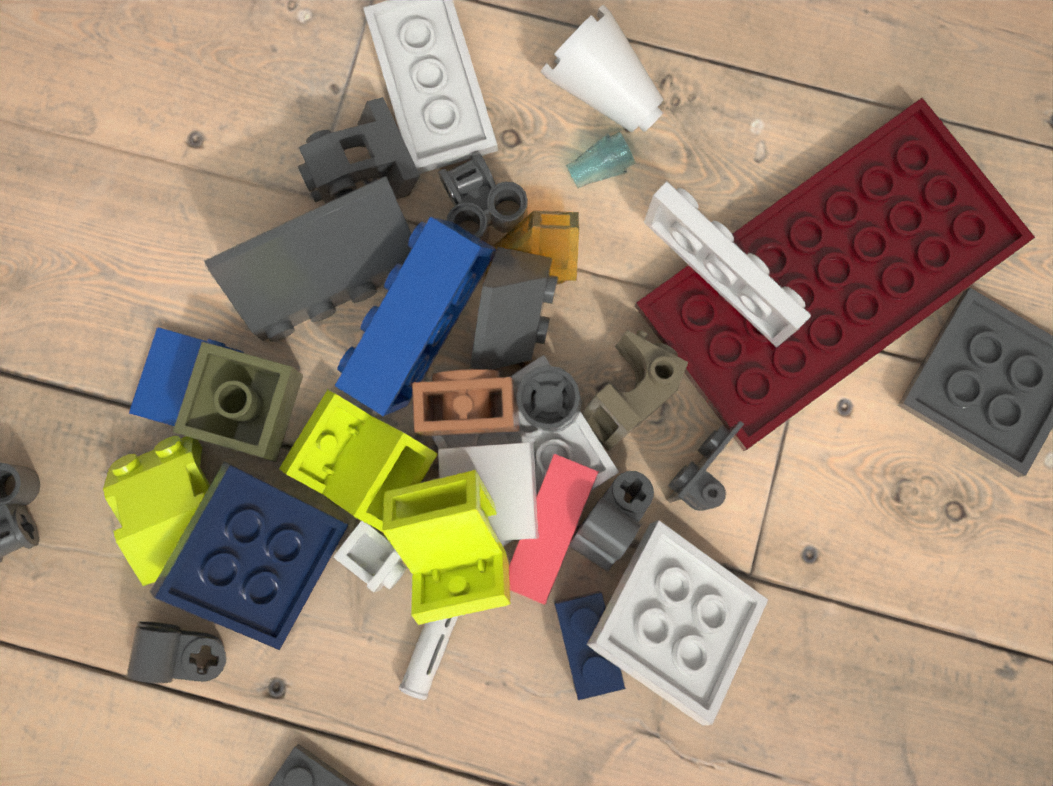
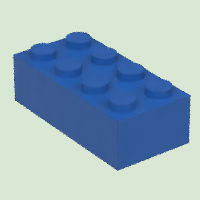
M430 216L427 223L422 221L417 225L408 241V247L412 250L403 266L397 264L385 281L384 289L388 290L382 303L379 307L374 305L362 321L360 330L365 333L357 347H350L338 364L337 371L341 372V375L335 387L382 416L408 406L413 397L412 383L422 382L495 256L496 248L451 221Z

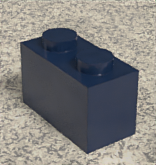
M595 591L554 601L578 701L624 690L625 684L621 668L587 645L606 609L602 592Z

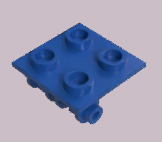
M157 327L129 414L175 426L201 343L206 342L234 351L244 352L226 347V344L215 340L207 339L205 341Z

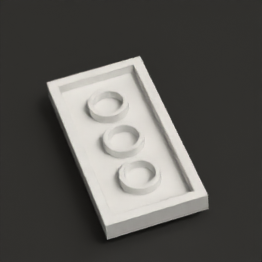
M388 0L363 7L401 136L419 174L472 159V154L477 151L481 155L498 151L496 138L453 0Z
M666 182L653 195L644 223L770 342L778 347L811 316L804 309L805 303L803 299L788 287L781 288L768 276L770 273L768 267L757 256L743 253L733 243L734 238L731 232L723 224L715 220L710 222L697 210L699 208L698 203L692 195L682 188L676 190Z

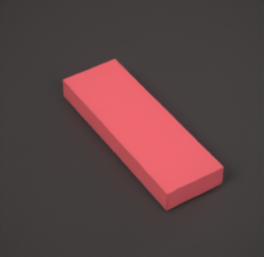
M557 454L553 455L536 498L539 538L519 540L509 565L511 591L545 605L547 603L599 471Z

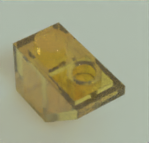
M533 210L493 247L496 249L502 247L551 257L553 259L549 275L558 276L557 284H562L566 281H577L579 212ZM491 263L485 272V277L487 276Z

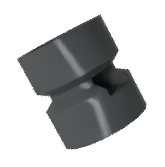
M549 365L537 367L527 373L518 385L516 396L518 409L525 420L540 431L550 433L563 431L571 426L580 414L582 400L578 385L571 374L560 367Z

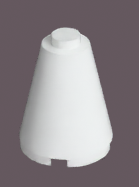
M602 5L598 8L597 12L600 20L597 22L592 15L585 20L554 54L557 57L555 60L557 66L552 69L546 63L541 73L548 80L628 131L633 132L639 127L645 132L663 114L658 108L663 98L612 13L605 5Z

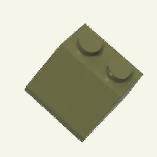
M202 342L173 432L277 462L303 375L292 366Z

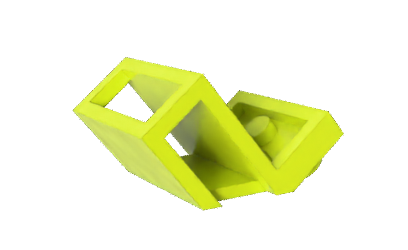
M327 389L279 470L323 494L354 517L382 531L384 492L421 483L438 453L404 432L369 415Z
M171 436L159 442L152 451L140 456L128 454L119 458L108 469L103 486L104 496L122 526L113 531L115 541L143 587L156 582L210 487L200 468L202 446L198 439L187 436L183 438Z
M476 470L384 492L382 532L412 573L411 615L418 625L511 605L507 554L488 519L489 516L497 515L495 503Z

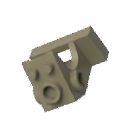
M638 330L636 334L626 331L615 346L630 363L635 372V388L629 392L618 393L609 383L595 395L581 413L599 442L608 452L678 390L688 364L687 361L678 357V353L673 348L662 343L653 344L647 341L648 334L642 330Z

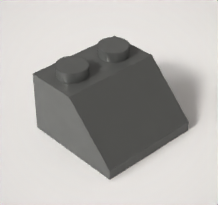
M502 247L497 248L482 286L470 370H493L532 360L536 343L545 345L550 317L542 316L544 303L553 304L558 276L549 275L553 258Z

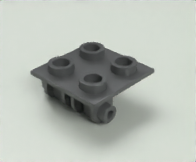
M741 421L728 429L722 425L717 431L714 430L697 450L703 455L697 464L692 461L688 466L685 465L669 483L668 487L674 491L667 499L669 503L681 499L692 509L704 511L716 508L724 502L726 490L723 484L706 469L744 425Z

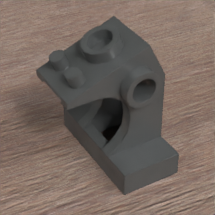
M383 97L367 101L358 121V126L336 132H331L330 130L315 132L306 139V144L299 147L305 163L299 165L298 169L309 192L317 188V190L311 192L315 203L324 200L325 204L357 190L355 184L357 182L371 178L381 179L385 176L397 200L409 196L420 177ZM354 147H366L371 158L350 164L344 150Z

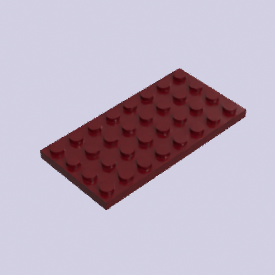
M920 98L732 233L733 243L746 255L750 253L762 260L769 269L770 273L768 276L781 288L788 287L795 291L805 303L804 309L811 315L796 332L778 347L770 342L689 265L637 301L635 308L662 344L673 348L678 353L679 358L688 362L684 373L723 425L728 429L740 421L744 424L733 438L741 449L746 451L1033 240L1035 236L923 98Z

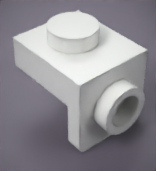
M362 520L333 556L367 583L366 587L372 592L380 591L383 586L391 590L407 569L402 564L403 560L387 537Z

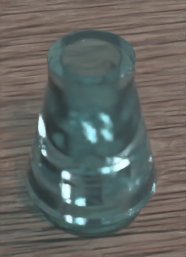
M619 131L612 136L608 133L605 134L576 160L566 166L579 189L591 183L628 173L627 168L636 163L624 137Z

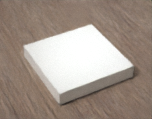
M533 443L438 449L440 478L472 470L477 471L495 504L497 515L489 516L488 519L499 541L539 538Z

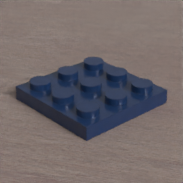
M224 461L150 593L158 600L280 650L346 531L348 524Z

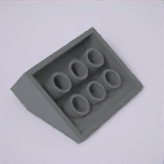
M385 176L206 259L204 262L208 271L251 332L262 341L269 339L270 342H274L294 333V326L309 319L311 322H318L332 316L336 312L335 307L349 300H352L353 303H358L374 296L377 293L376 288L385 284L392 269L397 264L403 266L412 250L408 247V241L412 234Z

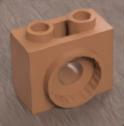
M445 371L432 374V382L412 383L415 433L424 436L520 431L519 409L516 399L518 385L512 377L500 378L499 371Z

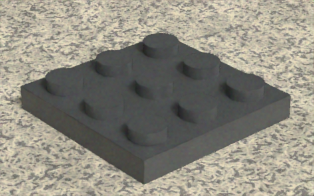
M969 288L962 293L897 406L1017 477L1026 476L1053 428V336Z

